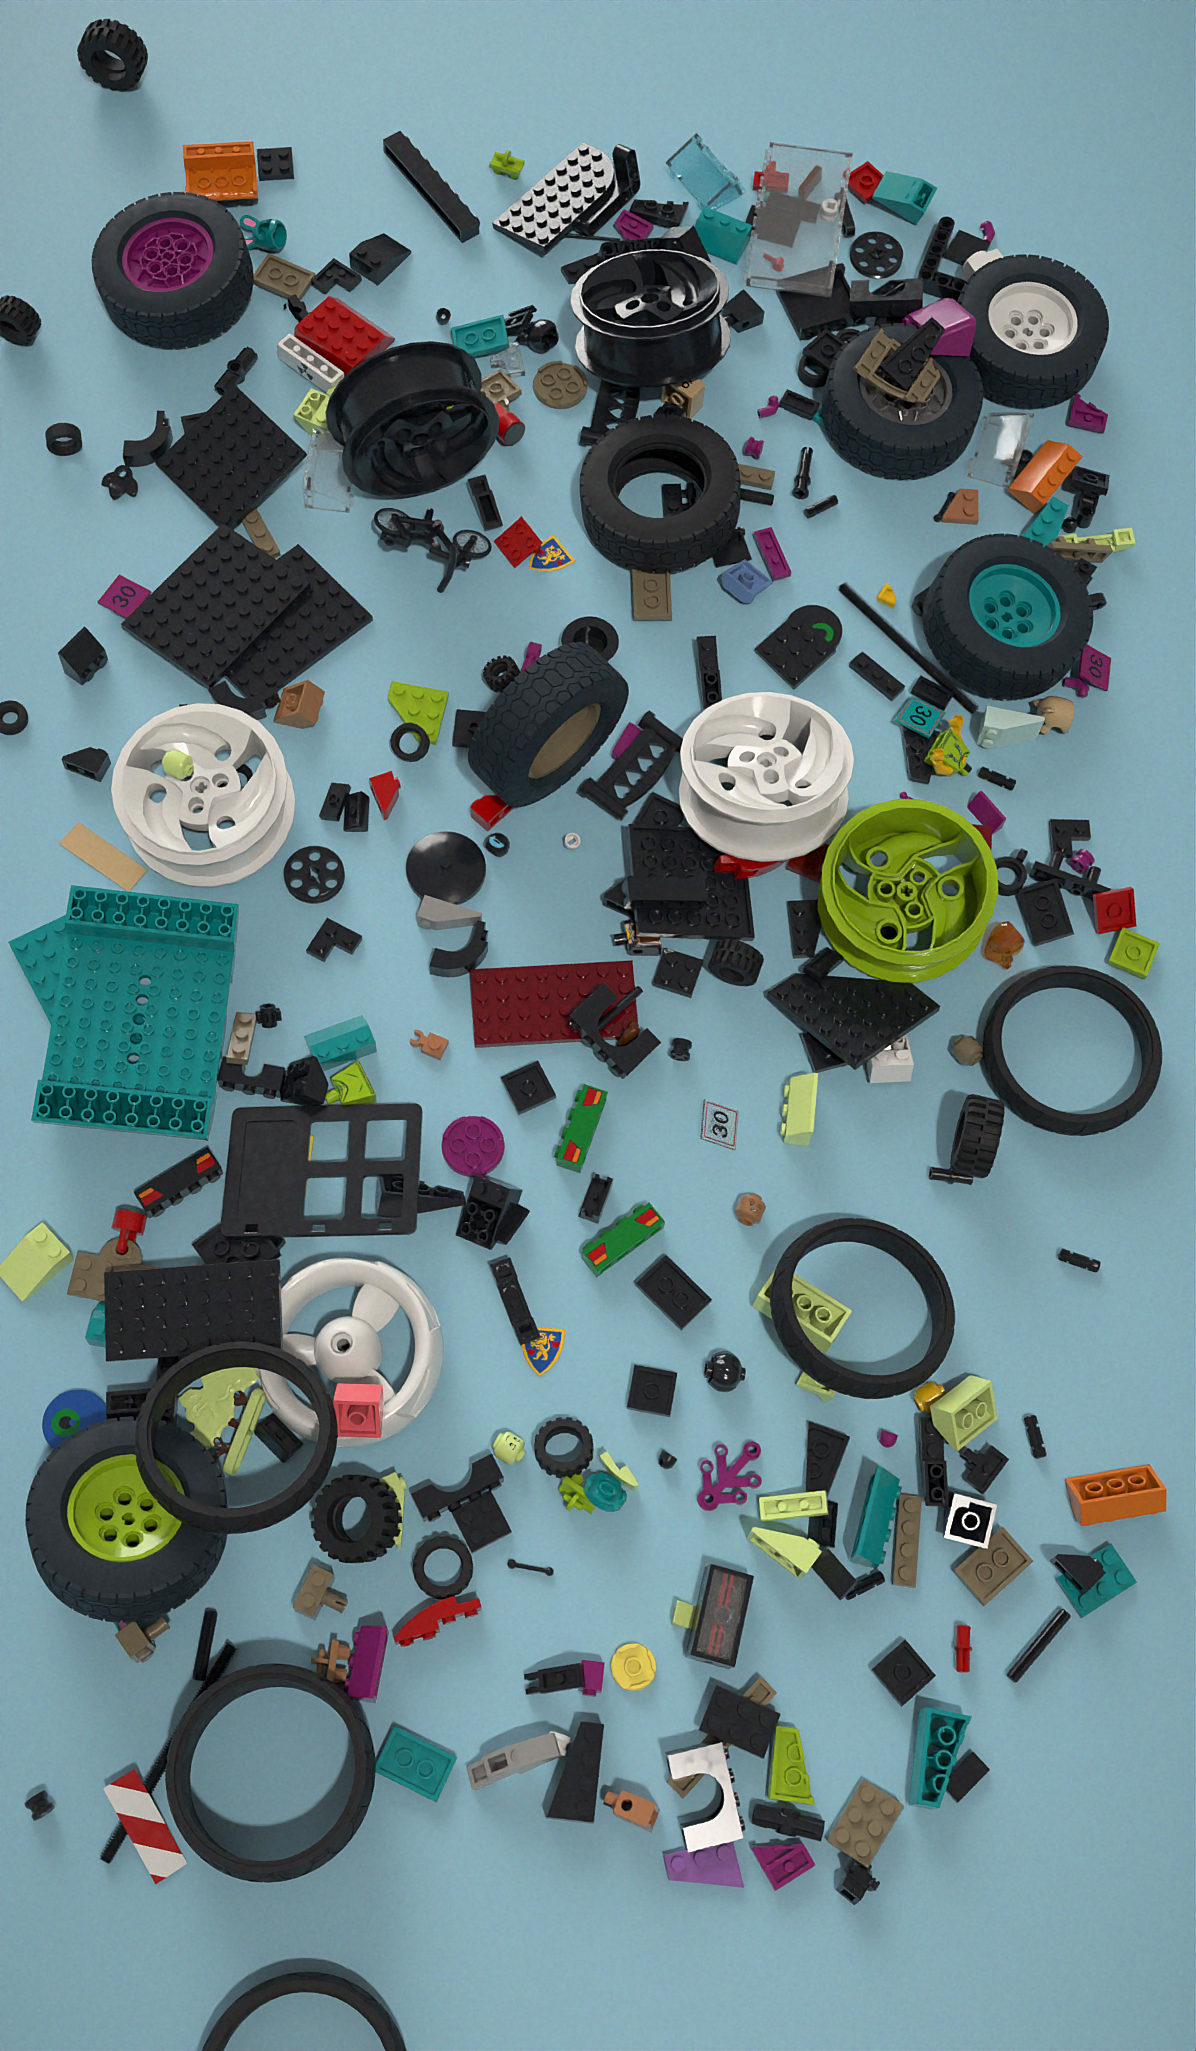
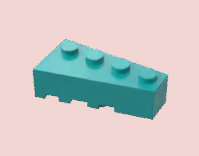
M1053 496L1023 536L1031 538L1030 542L1034 539L1043 543V548L1045 545L1048 546L1051 541L1058 537L1069 505Z
M929 1707L919 1709L908 1805L930 1810L940 1808L952 1767L955 1766L959 1747L963 1743L964 1733L972 1716Z

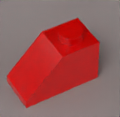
M392 771L369 778L370 789L383 820L388 819L399 798V788H401L398 777L394 778Z
M484 795L480 800L477 799L472 803L471 818L488 832L515 807L509 806L497 795Z

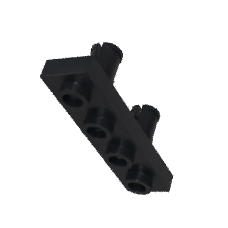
M1053 852L1048 865L1035 861L1029 874L1030 877L1040 882L1056 878L1060 889L1068 890L1077 896H1084L1093 901V894L1111 890V888L1097 884L1101 873L1099 867L1091 866L1086 879L1059 870L1064 856L1058 852Z

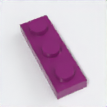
M772 527L754 531V539L773 581L790 577V567Z

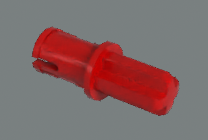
M958 1625L956 1626V1646L954 1647L956 1651V1671L968 1673L970 1671V1652L973 1649L970 1647L971 1627Z

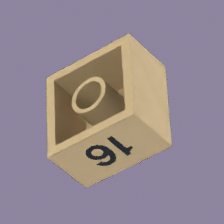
M693 378L679 384L663 386L661 402L665 403L667 401L685 409L684 417L691 419L703 407L706 384L700 379Z

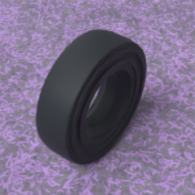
M13 700L1 702L0 733L15 735L23 731L28 724V713L25 707ZM8 712H14L18 715L17 720L11 724L5 723L3 716Z

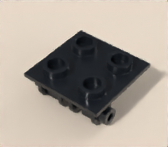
M737 527L724 547L712 556L716 568L736 564L744 559L747 561L752 560L744 539V528Z

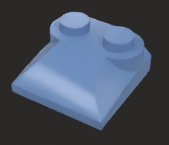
M745 559L724 571L721 576L722 585L725 590L745 604L752 603L755 596L773 583V581Z

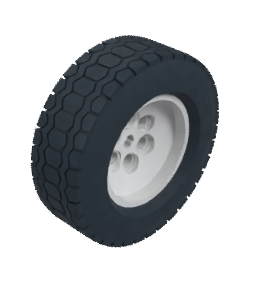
M1026 254L1015 255V257L1010 255L1003 257V259H995L983 265L971 275L965 283L957 303L976 319V330L969 357L977 367V371H979L984 396L988 398L992 396V400L1001 404L1005 401L1004 405L1015 407L1017 404V408L1028 409L1030 407V409L1041 408V406L1045 408L1063 403L1085 387L1092 377L1106 346L1109 333V316L1100 293L1096 288L1094 289L1095 286L1088 279L1085 280L1086 277L1078 271L1075 273L1076 269L1067 264L1064 267V263L1054 259L1052 262V258L1041 256V259H1039V255L1030 254L1028 257Z

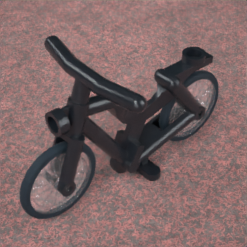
M394 508L378 510L374 515V522L382 531L380 540H384L386 545L393 546L394 544H399L408 548L412 541H423L431 546L429 549L430 554L449 561L445 576L437 587L439 593L444 592L457 567L462 565L468 569L471 557H485L491 551L492 546L489 539L474 530L458 531L453 536V542H451L444 532L442 521L432 520L434 514L432 508L426 510L424 519L409 517L403 511ZM413 531V532H420V533H424V534L410 533V532ZM438 536L450 553L442 551L441 545L433 538Z

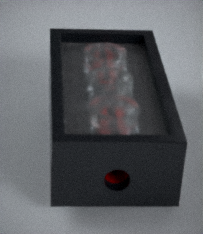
M709 1564L704 1568L685 1654L686 1658L725 1669L735 1667L754 1579L753 1575L714 1564Z

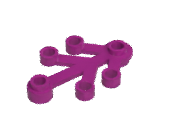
M753 1441L746 1443L743 1448V1455L728 1471L726 1464L728 1448L724 1444H719L714 1450V1454L717 1457L719 1482L713 1488L711 1473L714 1469L713 1463L705 1460L700 1465V1471L703 1475V1490L699 1493L697 1501L699 1506L705 1511L715 1510L719 1504H745L747 1494L744 1491L739 1490L735 1494H720L725 1488L751 1487L752 1489H757L762 1483L761 1477L757 1474H752L746 1478H734L749 1460L754 1461L758 1459L761 1454V1447L758 1443ZM755 1447L756 1453L751 1454L748 1448ZM723 1448L725 1454H718L717 1449ZM703 1465H710L711 1470L705 1471ZM757 1478L759 1484L753 1485L751 1479ZM738 1494L743 1495L744 1501H738L736 1496ZM708 1495L713 1498V1502L707 1503L705 1501V1497Z

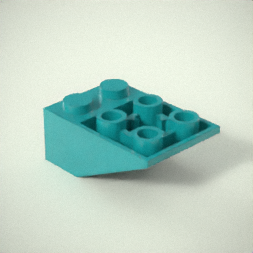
M886 171L872 198L917 225L930 204L937 187L921 178Z

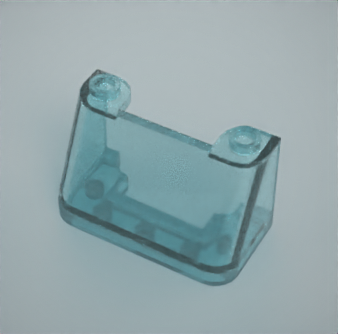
M697 133L665 162L669 168L667 172L673 179L677 177L696 198L701 210H703L704 206L716 210L746 192L737 176L728 171L711 152L710 148L703 143L702 138Z

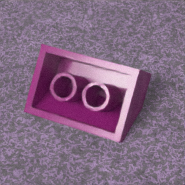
M360 1626V1632H355L353 1645L357 1646L355 1655L351 1654L349 1669H352L351 1678H346L344 1692L348 1693L347 1695L352 1700L376 1703L389 1636L387 1627Z

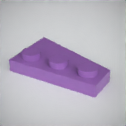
M733 1841L691 1852L683 1850L663 1856L668 1879L671 1881L744 1888Z

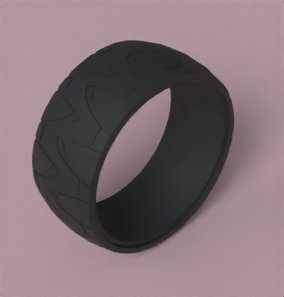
M271 1663L246 1667L222 1677L209 1686L190 1705L180 1720L170 1743L165 1770V1785L170 1811L177 1828L191 1849L202 1860L218 1871L250 1882L271 1883L295 1879L320 1868L333 1859L349 1843L359 1829L368 1811L375 1785L376 1763L374 1746L369 1728L357 1705L331 1680L317 1672L290 1664ZM287 1687L299 1689L325 1701L341 1716L346 1724L355 1755L354 1782L349 1800L336 1824L322 1839L310 1848L291 1857L274 1861H251L238 1858L227 1852L210 1837L195 1811L191 1796L190 1772L196 1746L210 1721L235 1699L264 1688Z

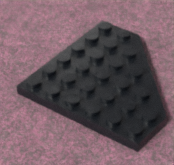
M796 973L767 993V998L854 1070L936 1014L940 1009L938 1003L912 983L890 982L877 979L825 976L818 982L806 974Z

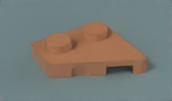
M959 489L944 513L942 522L977 525L979 521L978 490Z

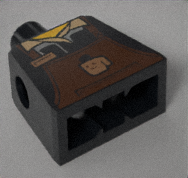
M635 918L624 922L623 933L613 934L614 946L626 945L627 953L630 956H661L662 945L660 937L636 936Z

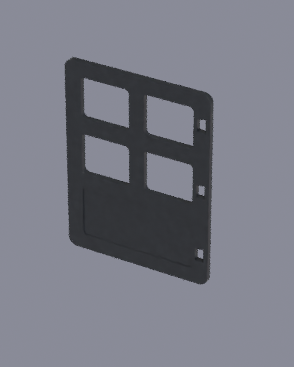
M417 1103L237 1108L232 1113L220 1229L223 1237L227 1239L413 1234L417 1229L422 1107ZM369 1121H407L405 1158L403 1160H365L367 1123ZM351 1122L347 1161L309 1162L312 1123ZM403 1176L401 1217L361 1218L364 1179L366 1177ZM347 1178L345 1212L342 1219H304L308 1179ZM392 1223V1229H379L380 1224ZM313 1225H325V1230L312 1231ZM258 1226V1232H246L247 1227Z

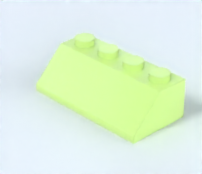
M774 1272L752 1306L771 1319L770 1290ZM794 1274L792 1301L798 1322L813 1345L826 1354L852 1310Z

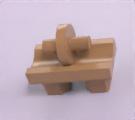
M332 1640V1642H329L327 1659H325L326 1650L319 1649L318 1658H311V1663L317 1664L316 1672L318 1674H323L325 1665L324 1677L334 1683H345L347 1669L335 1667L337 1659L349 1660L350 1647L340 1645L339 1641Z

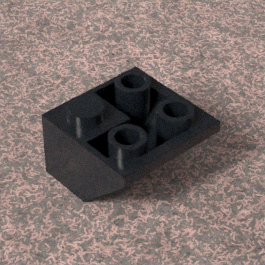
M311 1056L291 1062L286 1071L287 1077L281 1090L282 1096L280 1101L304 1106L324 1104L329 1084L317 1057Z

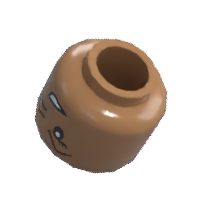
M755 1193L743 1195L735 1210V1214L738 1217L737 1220L746 1226L758 1224L764 1214L766 1205L762 1201V1197Z

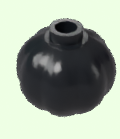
M717 1352L712 1355L710 1361L705 1363L704 1378H708L710 1386L718 1392H730L737 1387L740 1380L744 1381L746 1369L741 1366L739 1358L731 1352Z

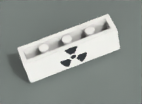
M290 333L277 344L279 359L327 393V390L336 387L344 378L343 371Z

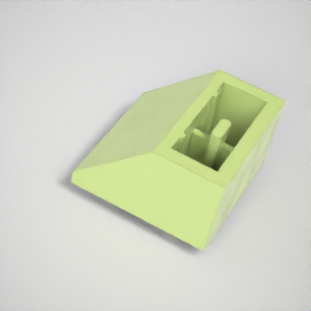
M311 388L293 414V417L311 436L328 443L332 435L327 428L325 412L330 396Z

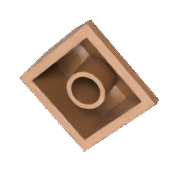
M309 680L284 688L280 698L281 702L278 704L273 721L278 724L301 729L315 725L318 721V714L323 704L325 691Z

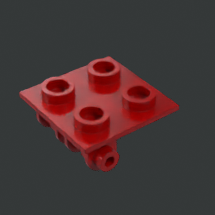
M522 516L494 540L495 544L514 568L530 554L535 553L538 555L542 551L541 545L543 542Z

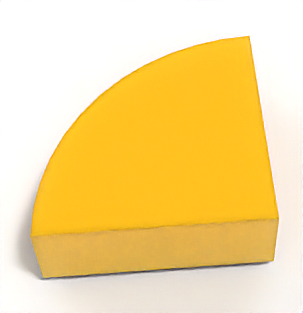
M885 584L877 597V601L894 608L896 597L892 587Z

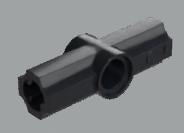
M248 346L243 348L235 359L228 362L227 370L214 385L219 395L223 396L234 384L237 385L244 382L245 374L258 359L257 353Z
M755 1803L751 1822L755 1826L776 1830L775 1832L791 1837L800 1836L821 1842L825 1827L824 1820L801 1815L800 1812L787 1808L777 1809Z

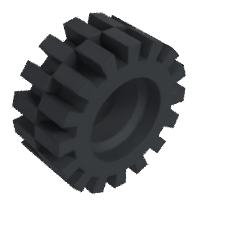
M503 655V658L497 656V660L491 659L492 663L488 662L486 664L488 667L483 669L485 671L483 672L484 679L490 689L498 692V690L503 692L521 673L515 661L510 656L507 658L506 655Z

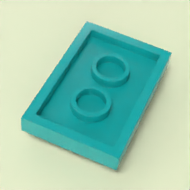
M503 314L451 328L454 346L465 350L472 357L510 348Z
M1111 1543L1090 1556L1092 1559L1096 1558L1103 1565V1570L1106 1574L1085 1594L1082 1595L1063 1574L1055 1579L1080 1618L1088 1615L1137 1583Z
M394 1726L376 1763V1773L437 1803L457 1757Z

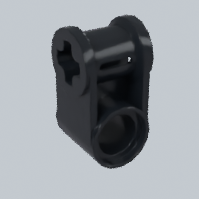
M1080 492L1075 519L1078 522L1077 527L1085 529L1090 526L1099 496L1085 495L1084 492Z

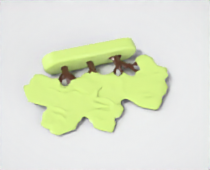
M249 1367L228 1368L201 1377L202 1389H189L178 1398L182 1407L186 1408L185 1416L187 1421L195 1425L194 1430L189 1433L195 1439H198L207 1450L212 1447L220 1448V1450H216V1454L212 1455L215 1462L221 1455L227 1453L223 1471L231 1476L237 1474L266 1401L264 1390L259 1388L252 1391L249 1400L246 1399L244 1394L246 1388L258 1380L257 1371ZM234 1392H239L240 1398L234 1396ZM245 1405L246 1408L240 1423L235 1422V1406ZM227 1426L237 1429L231 1446L224 1445L221 1439L222 1431ZM215 1439H218L220 1444H215Z

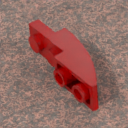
M724 854L719 856L713 866L715 872H733L735 879H746L771 872L787 860L760 862Z
M454 1595L430 1605L410 1619L394 1637L395 1644L405 1647L414 1644V1640L418 1638H423V1641L437 1637L436 1633L440 1632L438 1623L442 1622L443 1625L456 1622V1618L460 1616H465V1618L477 1616L478 1611L482 1610L480 1599L477 1598L457 1604Z

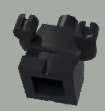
M851 1859L844 1868L846 1875L835 1890L855 1905L861 1901L866 1891H876L880 1882H876V1878H872L873 1876L869 1874L872 1868L871 1864L867 1869L857 1863L854 1864V1860Z

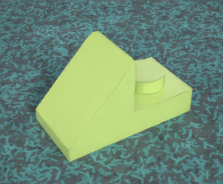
M804 1371L796 1384L800 1389L817 1394L825 1403L832 1399L836 1392L816 1382Z

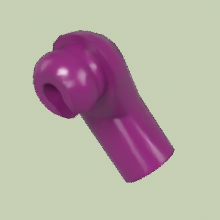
M990 221L982 222L980 229H982V232H986L983 240L991 243L995 237L994 227Z

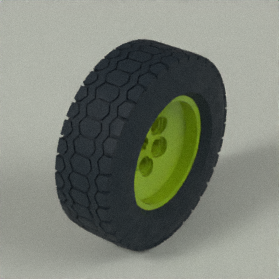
M120 1417V1421H117V1418L104 1420L102 1425L98 1422L87 1426L86 1431L83 1428L74 1433L72 1439L68 1437L58 1445V1449L55 1448L40 1466L30 1486L26 1502L25 1526L36 1569L45 1585L57 1599L70 1609L73 1608L74 1611L84 1616L88 1615L89 1618L101 1621L105 1619L106 1622L120 1623V1620H122L123 1623L137 1622V1619L144 1621L154 1618L156 1614L157 1617L171 1611V1608L176 1609L186 1603V1599L189 1600L198 1593L199 1589H202L211 1575H213L221 1560L227 1540V1534L203 1531L179 1521L161 1507L157 1499H154L141 1478L136 1462L134 1445L138 1417L136 1420H134V1417ZM160 1420L156 1431L154 1453L157 1466L166 1480L181 1494L196 1502L213 1507L228 1508L224 1480L210 1452L198 1439H195L187 1431H182L180 1427L171 1423L167 1425V1422ZM123 1501H130L128 1505H120ZM144 1507H152L149 1511L142 1510ZM105 1516H112L110 1520H103ZM133 1522L131 1525H125L126 1523ZM150 1527L157 1528L153 1532L146 1531ZM110 1536L117 1537L113 1541L106 1540ZM132 1542H137V1543H139V1544H138L137 1546H135V1547H129V1546H128V1545H129L130 1543H132Z

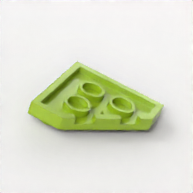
M392 681L388 694L389 704L397 711L403 723L419 725L429 736L430 744L437 745L449 692ZM411 731L416 741L421 742L419 734Z

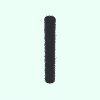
M637 986L598 1022L599 1032L643 992L641 987Z

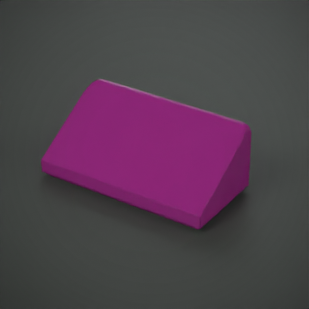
M629 722L612 751V758L617 760L642 730Z
M979 791L967 806L969 811L982 825L992 826V834L1002 829L1006 817L983 791Z

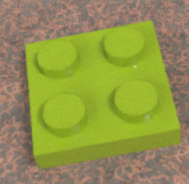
M1122 927L1107 964L1146 979L1160 943Z

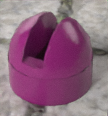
M881 1430L879 1441L882 1446L889 1448L894 1446L898 1435Z

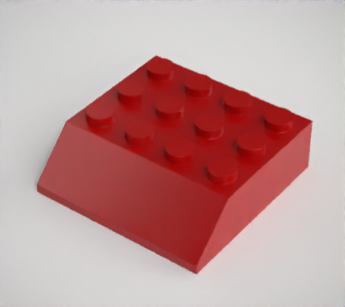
M328 296L300 321L294 330V337L343 371L344 377L369 357L385 351L395 341V338L339 298Z

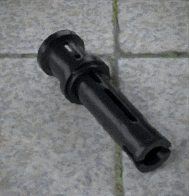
M807 447L801 450L799 471L794 479L796 485L792 491V495L797 499H806L809 496L808 486L811 483L809 472L813 449L810 447L808 453H806Z

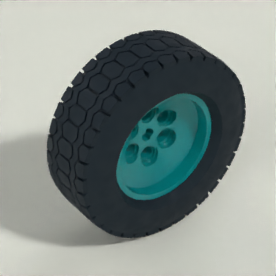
M1004 533L974 538L961 545L949 556L928 590L923 606L922 621L929 648L932 649L931 652L936 660H940L939 664L945 671L950 670L948 674L956 680L960 678L959 683L967 688L972 686L971 690L980 694L984 692V695L993 698L997 696L998 699L1008 700L1010 698L1011 700L1034 697L1046 692L1068 673L1089 641L1093 627V607L1090 595H1088L1089 592L1085 583L1082 584L1083 580L1078 572L1074 573L1075 569L1069 562L1065 563L1066 559L1059 553L1055 555L1053 549L1046 545L1043 548V543L1034 539L1030 542L1031 538L1018 537L1014 534L1004 535Z

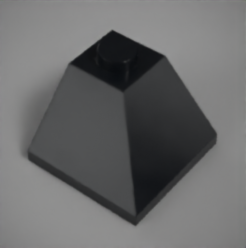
M949 1491V1506H945L943 1537L987 1549L997 1504Z

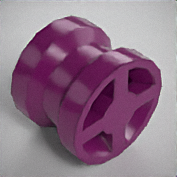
M750 436L745 449V455L751 454L759 459L764 441H757L754 437Z
M1080 849L1076 853V857L1070 859L1069 864L1075 872L1085 874L1088 866H1092L1095 859L1090 852Z

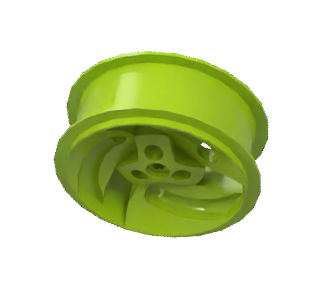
M896 799L878 803L852 817L839 829L828 847L818 886V913L822 928L834 950L842 955L851 966L870 977L900 983H919L936 979L956 969L974 952L982 939L986 925L993 915L998 897V871L992 851L981 833L960 814L943 805L921 799ZM876 853H882L886 856L887 863L882 867H876L871 863L870 859ZM954 855L962 864L940 874L931 863L924 859L933 856ZM842 862L854 871L870 876L866 898L846 883L839 869ZM913 876H920L924 881L916 882ZM951 885L958 894L947 896L943 893L942 886ZM886 888L891 893L883 894L880 889ZM908 910H916L919 914L911 915ZM932 924L929 949L905 951L907 934L919 932ZM885 926H891L896 930L897 936L892 940H887L882 937L880 929Z

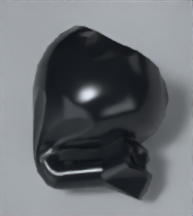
M539 319L531 321L529 328L522 331L515 339L520 345L529 343L535 351L544 353L558 343L559 334L554 322Z

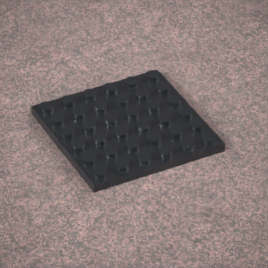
M234 384L156 462V465L218 526L224 523L233 530L307 456V453Z
M628 824L627 836L631 876H639L640 878L651 876L668 878L676 876L678 878L697 877L698 879H705L708 899L702 909H634L636 936L713 940L732 939L738 941L754 940L755 934L748 878L735 879L733 872L714 871L713 865L719 856L726 853L715 849L703 841L691 827Z

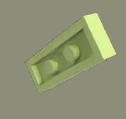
M826 1491L759 1498L762 1522L829 1515Z

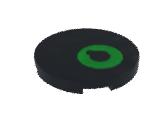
M806 605L791 613L789 618L798 612L835 649L838 647L842 637V624L834 612L823 606Z

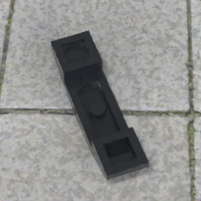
M509 1257L490 1264L502 1303L520 1346L540 1339V1334L529 1311L511 1258Z

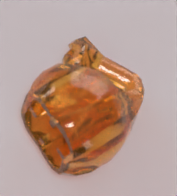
M1009 921L1001 922L989 934L984 949L985 957L988 960L999 963L1004 969L1008 970L1012 966V956L1018 955L1022 951L1025 940Z

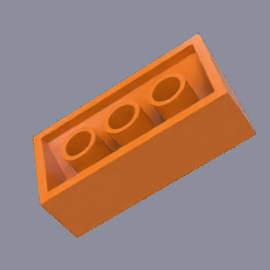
M1047 440L1007 490L1035 514L1046 504L1083 456L1069 444Z
M1150 1464L1065 1479L1072 1511L1080 1526H1090L1096 1523L1112 1522L1119 1519L1135 1518L1137 1516L1166 1511L1167 1489Z

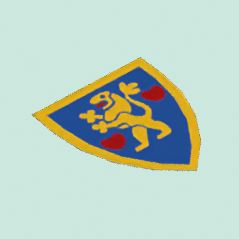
M553 535L543 541L541 553L538 555L533 553L529 569L553 571L564 568L575 562V560Z
M537 1327L541 1338L522 1345L525 1359L539 1377L548 1371L558 1360L563 1349L565 1329Z

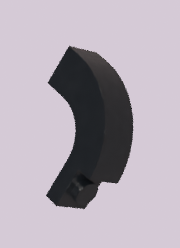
M157 410L155 430L149 437L136 441L124 440L123 459L126 466L142 467L158 461L169 450L173 441L169 418H166L165 411Z
M226 681L208 689L215 704L240 710L255 720L267 717L265 709L273 708L277 703L281 702L275 687L251 698H242L235 695Z
M478 920L473 938L464 949L451 952L435 948L429 966L430 974L448 978L458 977L469 973L470 969L477 968L488 952V942L486 940L489 931L486 930V922Z

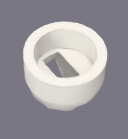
M576 833L567 834L564 838L565 847L571 850L576 849L581 841L579 835ZM573 839L576 840V842H574L573 844H568Z

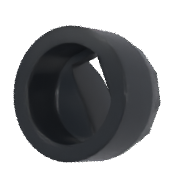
M446 308L438 309L436 313L437 322L442 325L449 322L451 317L450 311Z
M1067 517L1062 524L1063 531L1066 533L1075 532L1078 526L1077 519Z
M662 1450L658 1458V1464L664 1469H670L678 1459Z

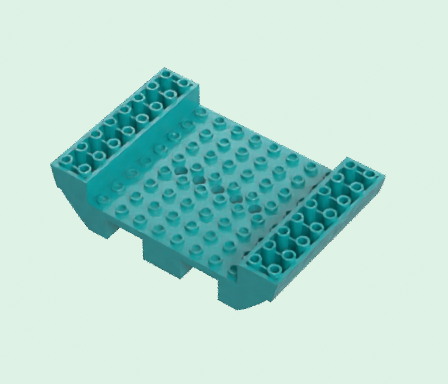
M71 885L65 917L67 934L43 1077L37 1083L31 1118L32 1122L208 1141L215 1113L216 1085L225 1040L230 983L233 981L239 904ZM143 978L151 980L148 986H142L139 982ZM140 997L148 999V1003L145 1005H138L136 1001ZM138 1016L145 1018V1022L141 1025L133 1022ZM133 1036H140L142 1038V1042L139 1044H133L130 1040ZM132 1055L139 1057V1061L135 1064L127 1061Z

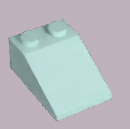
M987 706L979 725L976 745L988 749H997L1034 741L1040 732L1045 717Z

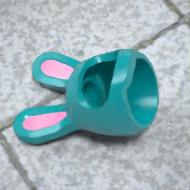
M250 215L241 217L240 225L245 230L253 232V237H244L248 250L259 247L267 251H278L285 246L287 231L285 225L280 220L267 219L259 221Z

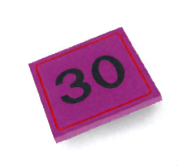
M119 574L97 603L127 618L151 594V591Z
M1087 644L1080 655L1078 676L1100 689L1108 691L1111 658Z

